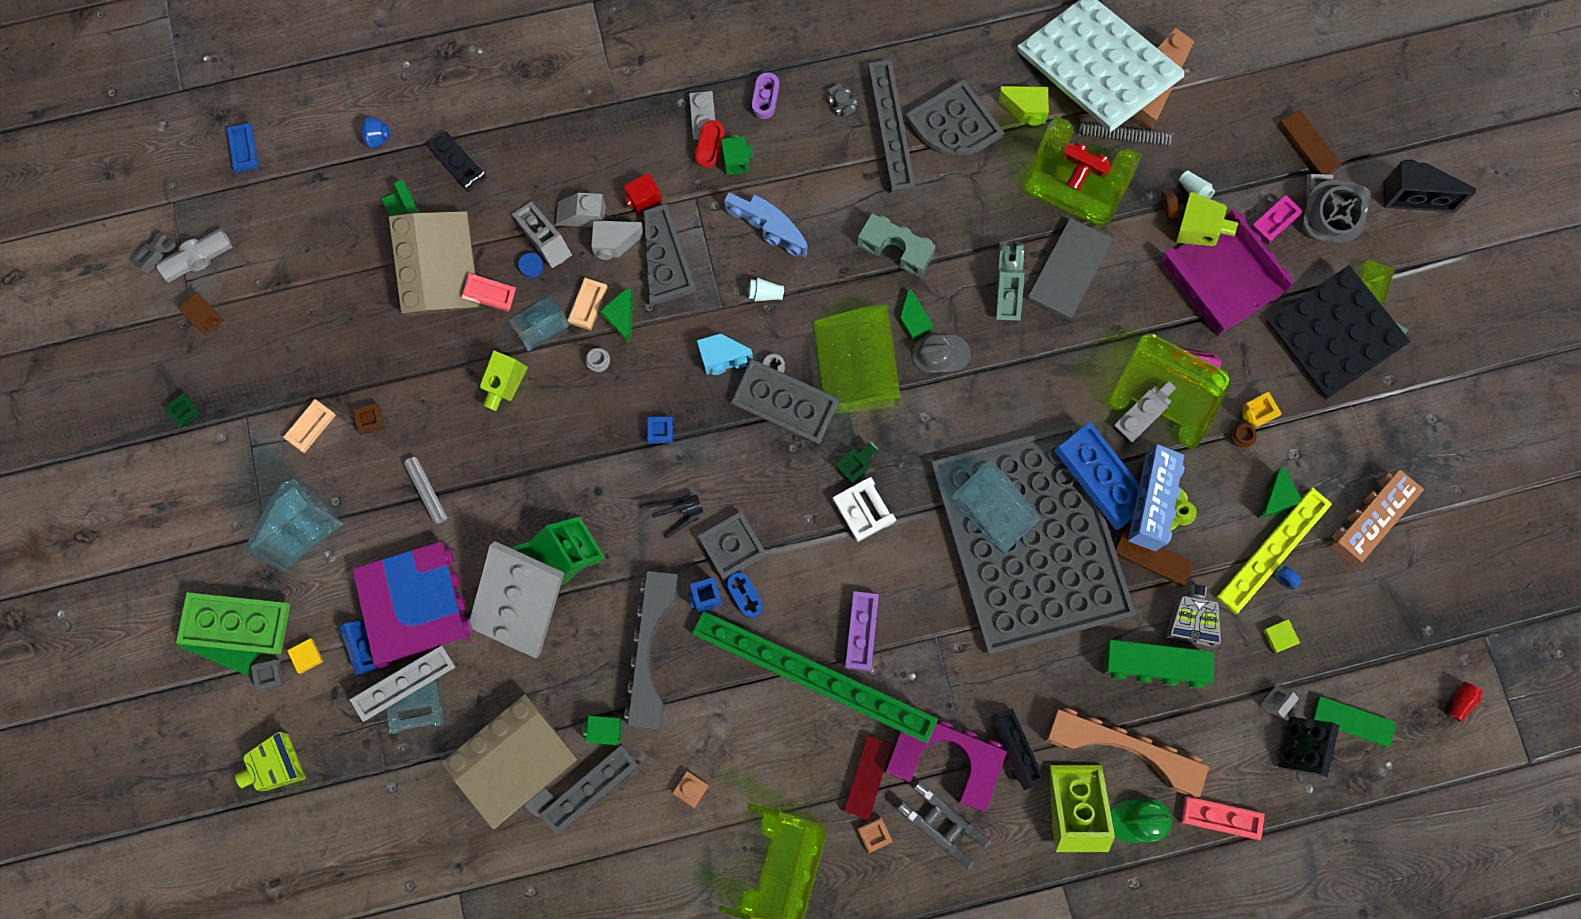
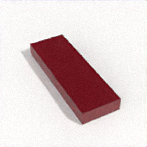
M867 736L845 806V813L866 820L870 819L892 743Z

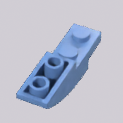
M730 192L724 200L725 209L731 216L735 218L742 217L756 228L762 227L763 238L770 245H779L793 256L800 255L806 258V241L796 226L779 209L755 194L751 202H748Z

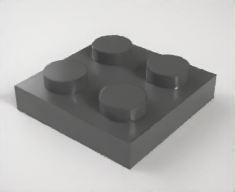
M742 511L698 535L700 542L722 580L729 578L732 574L767 556Z

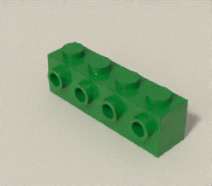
M1109 640L1105 643L1103 674L1111 675L1110 679L1126 680V677H1134L1136 682L1152 683V680H1160L1162 685L1178 686V683H1186L1188 688L1204 689V686L1213 683L1214 652Z

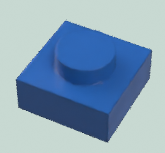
M648 417L649 444L673 443V417Z

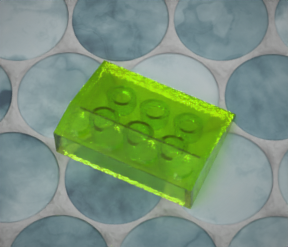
M888 304L862 307L814 321L823 392L841 399L835 413L899 406L901 396Z

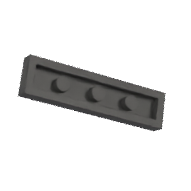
M622 745L619 746L540 814L541 818L556 836L559 835L639 765Z

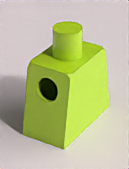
M1190 192L1176 243L1215 246L1220 233L1235 236L1238 222L1224 219L1227 210L1226 205Z
M494 350L480 385L481 389L488 392L483 406L497 411L502 398L511 401L528 367L518 360Z

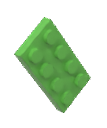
M186 593L176 643L188 646L281 655L290 604Z

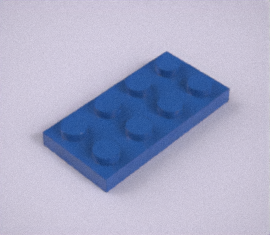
M1088 422L1054 451L1115 530H1118L1133 518L1139 483L1093 424Z

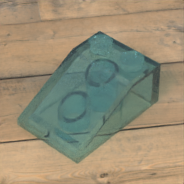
M991 460L987 461L953 494L951 499L1004 554L1041 519L1008 476Z

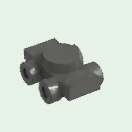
M839 83L828 89L830 95L826 99L829 105L836 103L837 106L833 110L837 116L843 114L845 117L856 111V106H858L857 100L854 97L849 98L851 92L847 86L843 88Z

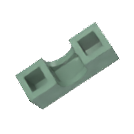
M873 213L858 236L857 245L876 256H879L886 246L895 245L900 247L904 253L901 257L900 268L919 278L922 277L931 261L936 247L930 239L918 237L912 234L908 228L904 226L898 227L885 216H877Z

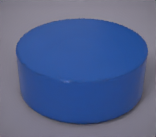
M527 253L519 260V269L525 277L536 278L543 272L544 264L539 255Z
M1281 565L1275 571L1277 580L1286 588L1294 590L1301 584L1300 577L1288 566Z

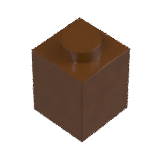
M197 292L178 308L205 336L215 331L220 323L224 321L215 309Z

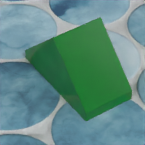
M625 289L601 310L603 319L626 343H631L634 297L631 289Z
M1280 467L1272 474L1258 517L1259 519L1264 520L1294 507L1302 501L1285 468Z

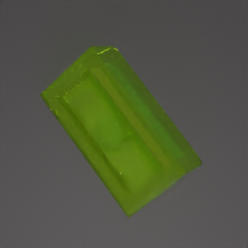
M1365 260L1360 279L1384 307L1395 269L1388 265Z

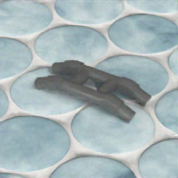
M916 780L912 784V788L933 807L924 818L903 800H900L895 808L968 870L971 869L975 861L952 842L961 831L983 848L989 846L991 839L964 819L920 780ZM941 813L953 822V825L945 835H942L932 826Z

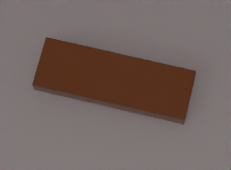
M1301 110L1280 121V127L1316 174L1328 175L1340 168L1341 162Z
M1123 531L1115 548L1118 557L1182 587L1185 586L1194 562L1164 548H1160L1155 552L1129 542L1130 532Z

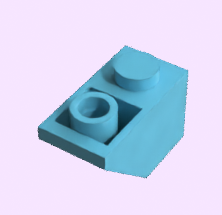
M722 334L697 340L707 375L711 373L712 375H719L732 367H746L750 359H753L750 348Z

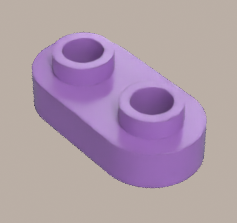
M763 73L756 80L752 111L760 119L770 118L775 113L779 93V79L773 73ZM771 86L772 88L767 90L764 87ZM763 106H765V107H767L768 109H767V110H761L760 108L763 107Z

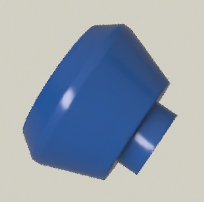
M368 116L362 122V136L365 145L375 149L386 144L387 139L391 137L389 125H385L383 120Z

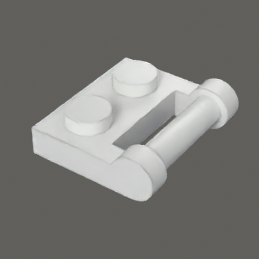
M871 477L833 497L835 505L857 542L896 522L893 513H889L876 491L875 483ZM863 491L867 493L881 517L880 520L875 521L859 493Z

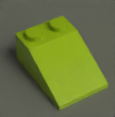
M1050 765L1052 830L1056 852H1109L1115 835L1102 765Z

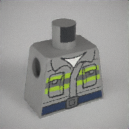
M1193 584L1191 585L1190 597L1182 596L1177 599L1165 639L1215 647L1220 644L1219 605L1217 602L1205 600L1206 586Z

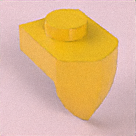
M1269 392L1245 403L1242 409L1243 421L1252 427H1259L1281 415V411Z

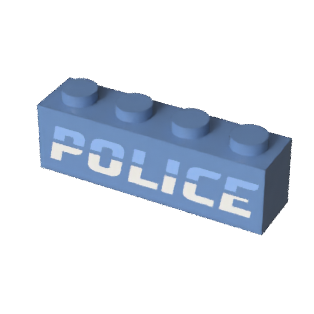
M1158 444L1145 454L1128 538L1129 542L1155 552L1170 542L1172 537V531H1170L1171 523L1176 516L1175 502L1181 490L1179 481L1185 469L1183 465L1184 454Z

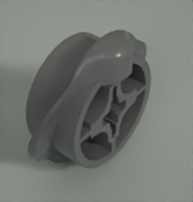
M1327 180L1317 184L1310 191L1307 198L1302 226L1303 232L1308 237L1320 241L1346 243L1354 240L1365 227L1371 196L1370 191L1356 183L1341 182L1339 180ZM1333 193L1341 196L1345 201H1341L1338 197H1335ZM1328 222H1331L1335 227L1338 226L1340 230L1332 228Z

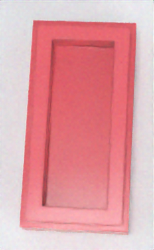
M469 273L462 298L509 312L516 287Z

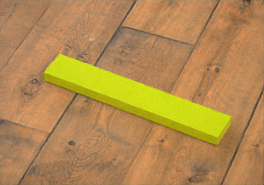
M1313 487L1309 489L1302 497V501L1295 505L1216 598L1235 615L1238 614L1332 503Z

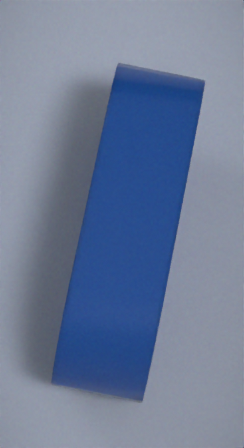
M738 572L732 574L728 579L727 585L738 608L746 618H757L763 610V604L747 575ZM735 579H739V581L745 580L746 583L743 584L746 593L743 595L738 588H732L735 585ZM746 597H749L752 603H758L756 612L752 613L751 610L745 611L747 607Z

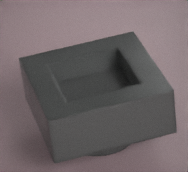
M275 659L251 666L255 691L262 692L284 685L280 660Z

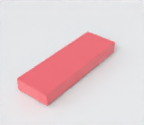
M1184 796L1180 823L1261 840L1265 814Z

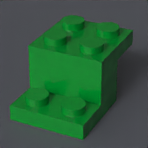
M580 517L546 525L529 542L510 547L517 552L564 572L561 585L567 584L583 568L599 564L605 559V556Z

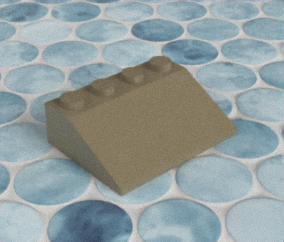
M468 212L412 213L389 216L401 313L406 316H416L479 308L480 304L478 302L462 298L468 274L476 275Z
M524 694L445 759L442 764L490 827L495 829L578 759L540 708Z

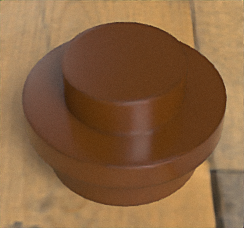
M1238 424L1231 431L1232 442L1240 448H1248L1256 441V431L1249 424Z

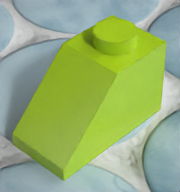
M1001 86L998 102L1021 123H1028L1033 126L1045 124L1049 113L1048 87Z

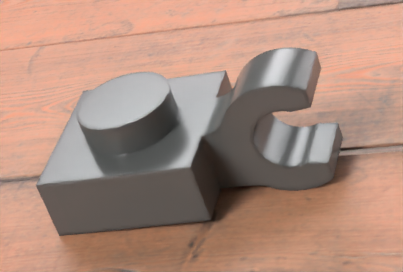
M159 232L155 235L150 245L145 243L130 261L148 274L156 268V263L160 262L163 257L161 253L171 251L175 247V243L168 240L166 244L162 245L166 236Z

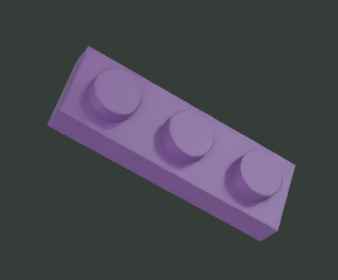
M853 591L845 669L871 672L879 594Z

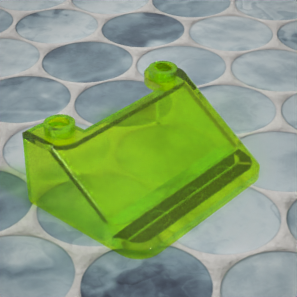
M1143 335L1110 392L1105 405L1116 410L1124 409L1131 399L1138 402L1155 386L1161 390L1170 381L1176 389L1167 397L1171 403L1161 415L1182 425L1178 438L1184 446L1194 450L1208 433L1229 389L1231 378L1221 368L1156 335Z

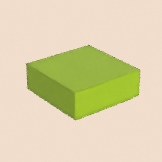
M1289 620L1263 630L1274 654L1300 643Z

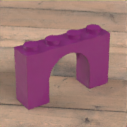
M938 720V723H936L928 744L902 732L899 733L885 771L886 774L910 783L919 758L928 745L935 742L952 743L961 749L968 762V776L958 803L980 812H986L1007 751L1001 749L1002 745L992 740H987L986 743L977 740L978 735L967 730H963L962 733L952 730L953 725Z

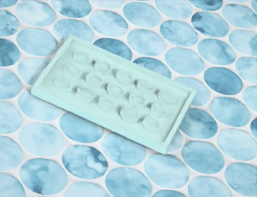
M1079 0L1018 45V52L1109 132H1112L1184 77V70L1098 0Z

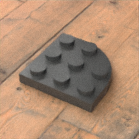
M965 80L958 82L906 113V120L920 139L932 149L948 155L962 156L976 153L1001 139L1004 135L1002 129Z

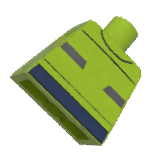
M282 732L274 734L244 755L243 759L247 769L235 774V779L240 788L253 783L257 791H268L306 779L289 735Z

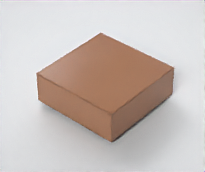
M882 817L858 828L868 853L893 842Z

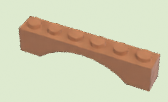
M1063 707L1062 711L1058 709L1054 712L1045 738L1046 742L1067 750L1095 744L1125 749L1151 765L1169 789L1193 798L1201 796L1209 766L1202 764V759L1192 755H1187L1186 758L1177 755L1178 750L1169 746L1162 745L1161 748L1151 745L1152 740L1142 736H1137L1136 739L1127 736V731L1119 727L1112 726V729L1102 726L1103 722L1092 717H1087V720L1077 717L1078 712Z

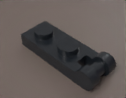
M447 131L428 144L430 150L468 192L474 189L473 185L477 182H483L487 179L482 169L475 164ZM472 171V173H473L472 175H470L468 178L465 177L467 174H469V173Z

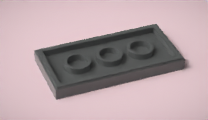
M1070 218L1027 300L1071 321L1113 238Z
M750 359L731 404L820 444L841 399Z

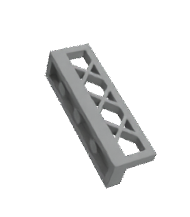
M444 644L351 698L350 702L362 722L455 668L456 665L447 652L449 650L447 645Z

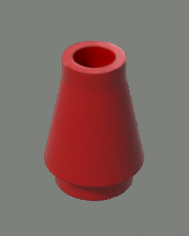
M1463 681L1461 686H1457L1448 715L1463 722L1468 714L1483 699L1481 696L1484 691Z

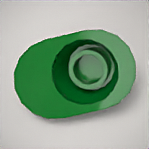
M1126 800L1119 802L1111 810L1114 835L1123 842H1156L1165 838L1171 829L1172 818L1170 811L1158 800Z

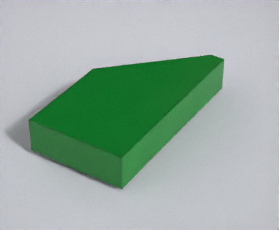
M909 290L900 321L911 339L914 340L932 330L934 326L913 291Z

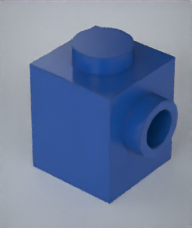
M715 577L690 584L692 592L688 593L689 601L692 608H697L698 613L723 606Z

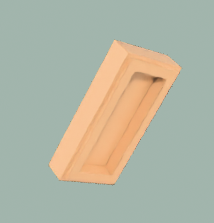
M584 278L567 320L568 323L591 331L608 286Z
M314 399L283 438L305 453L336 415Z

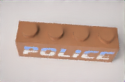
M1398 470L1393 474L1388 472L1379 481L1378 484L1381 487L1377 492L1373 490L1363 500L1365 506L1361 510L1357 508L1348 517L1350 523L1347 527L1344 528L1342 526L1332 536L1335 541L1329 547L1351 566L1354 567L1367 558L1423 492L1424 489L1403 471Z

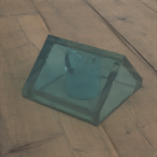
M547 296L508 321L528 352L569 326L563 311L550 296Z

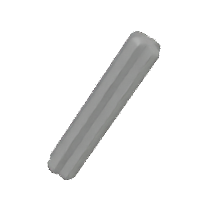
M411 457L405 460L404 465L433 522L437 525L446 521L447 516L418 459Z

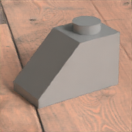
M577 193L558 201L556 225L593 227V221H604L606 205L603 195Z
M593 221L592 250L594 256L603 260H610L612 257L619 258L644 236L642 222Z

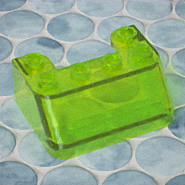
M1055 115L1043 136L1025 177L1024 189L1029 195L1098 226L1107 225L1112 220L1143 154L1132 149L1120 150L1105 179L1089 172L1080 187V191H1077L1066 185L1076 165L1062 158L1073 136L1074 129L1069 121Z

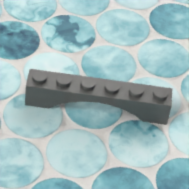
M647 571L646 578H642L641 593H644L643 603H639L637 618H641L640 629L636 628L634 644H638L637 654H633L631 660V669H635L634 680L630 679L628 684V695H632L630 706L626 705L624 720L628 721L630 728L662 730L664 703L657 694L652 681L650 651L659 624L667 612L677 603L678 574Z

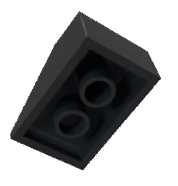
M1412 159L1401 161L1383 181L1384 208L1456 213L1476 193L1475 187L1428 163L1417 162Z

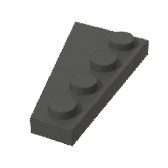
M667 204L645 210L650 306L696 292Z

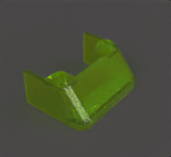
M748 803V809L764 813L761 821V831L764 836L771 838L757 891L747 890L739 899L737 909L719 905L718 911L741 919H805L826 841V829L821 824Z

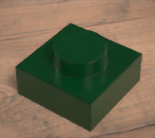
M185 393L179 395L163 408L180 428H183L201 414V411Z

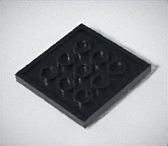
M1350 265L1337 272L1266 322L1326 400L1411 342Z

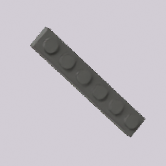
M892 60L868 63L891 192L896 194L915 191L916 185Z

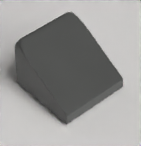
M546 786L526 802L524 806L539 818L541 817L540 814L553 804L557 798Z

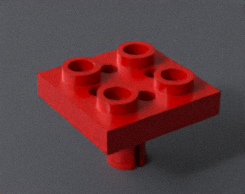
M1075 142L1074 145L1068 143L1062 158L1076 165L1066 185L1080 191V187L1089 172L1105 179L1112 165L1108 163V158L1098 153L1093 156L1087 153L1088 148Z

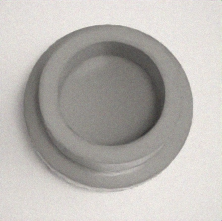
M595 348L589 351L586 355L587 367L593 372L606 370L610 365L608 352L602 348Z

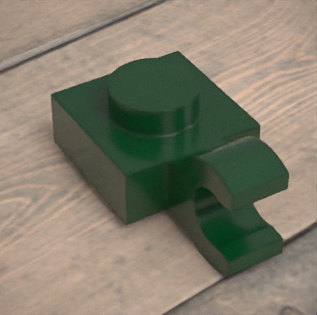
M871 442L860 453L852 449L836 464V468L853 485L871 468L867 461L871 460L878 453V448Z

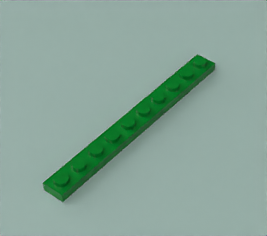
M703 611L692 633L695 637L923 743L928 744L938 721L937 718L705 611Z

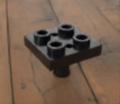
M1290 717L1278 767L1284 770L1328 777L1331 762L1334 760V748L1340 725L1334 722Z

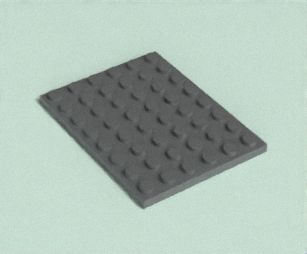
M1075 424L931 462L988 656L1136 616L1105 516L1054 451L1077 432Z

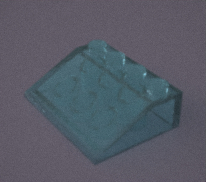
M293 479L280 485L278 491L272 495L244 549L248 554L284 572L344 525V523L325 500Z

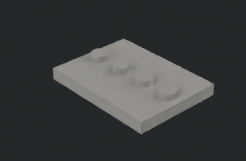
M494 541L489 546L470 618L472 629L533 658H537L543 647L564 572Z

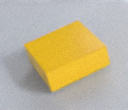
M311 638L287 650L299 674L324 662L314 640Z

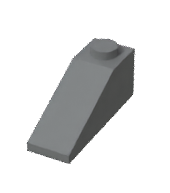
M532 201L512 214L551 268L563 263L572 256L562 236Z

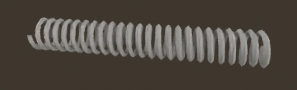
M1084 121L1081 123L1079 135L1083 126L1082 135L1085 134L1086 129V136H1088L1090 129L1091 137L1094 128L1093 136L1095 137L1098 128L1097 137L1100 136L1101 130L1102 138L1105 130L1104 137L1107 138L1108 130L1103 125H1099V123L1092 125L1091 122L1088 124V122L1084 123ZM1120 126L1113 130L1112 139H1114L1116 132L1117 140L1120 131L1119 139L1121 140L1124 131L1123 140H1125L1128 131L1127 141L1130 139L1132 142L1135 133L1134 141L1136 142L1139 132L1138 142H1140L1143 132L1142 143L1146 135L1145 142L1148 143L1149 139L1151 144L1154 134L1153 144H1155L1158 134L1157 145L1159 142L1163 145L1164 141L1166 146L1169 136L1168 146H1170L1174 133L1156 132L1155 130L1148 131L1147 129L1141 130L1140 128L1137 130L1136 128H1122Z

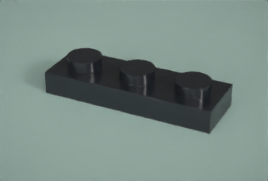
M1013 708L992 716L991 719L995 731L998 733L1005 751H1007L1006 755L1011 761L1017 780L1020 782L1023 790L1025 791L1045 782V778Z

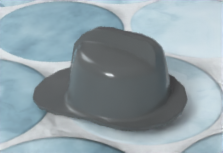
M931 335L920 339L913 348L912 357L914 364L924 372H954L963 369L968 364L971 351L967 342L957 335Z

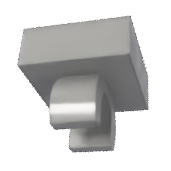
M1275 686L1261 703V706L1265 711L1288 721L1289 717L1286 714L1290 709L1297 710L1296 702L1299 698L1294 692Z

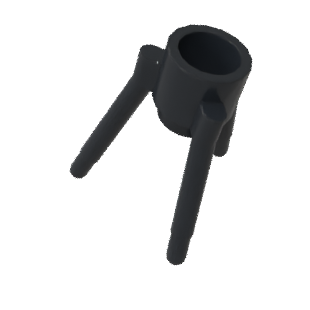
M688 494L679 498L640 505L641 509L678 503L676 506L653 513L652 517L656 518L679 510L683 517L688 516L687 519L664 535L665 538H669L689 523L699 520L698 514L703 513L697 494L692 496Z

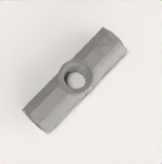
M220 228L200 240L192 239L184 242L179 247L178 252L156 263V267L163 278L169 283L189 271L205 269L210 264L211 259L233 248L232 243Z

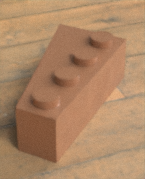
M1175 28L1157 49L1182 68L1194 41ZM1173 85L1131 116L1130 119L1145 130L1152 131Z

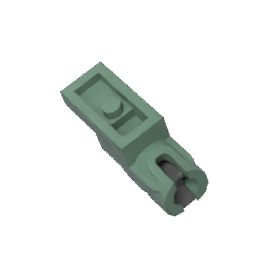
M999 242L996 320L1021 321L1025 274L1023 271L1024 243Z

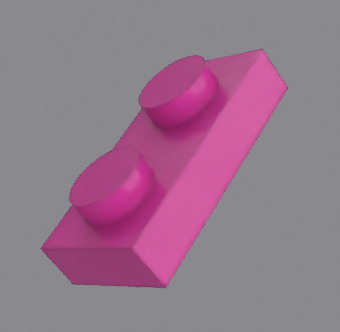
M1285 195L1251 226V229L1258 233L1260 238L1268 245L1297 219L1303 211Z

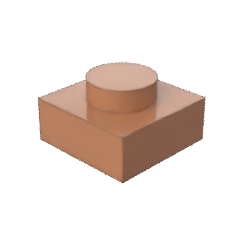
M687 771L673 794L693 808H696L709 785Z

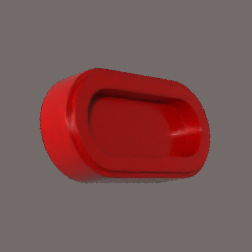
M707 121L700 130L694 158L696 163L703 168L713 166L719 158L725 131L722 124L718 121Z

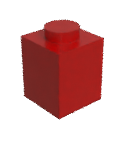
M649 173L624 186L626 196L623 197L629 209L634 208L638 215L662 202L661 191Z

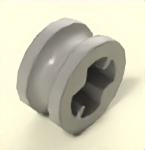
M770 354L764 359L763 364L769 367L772 361H776V365L779 363L777 371L784 373L785 362L780 355Z

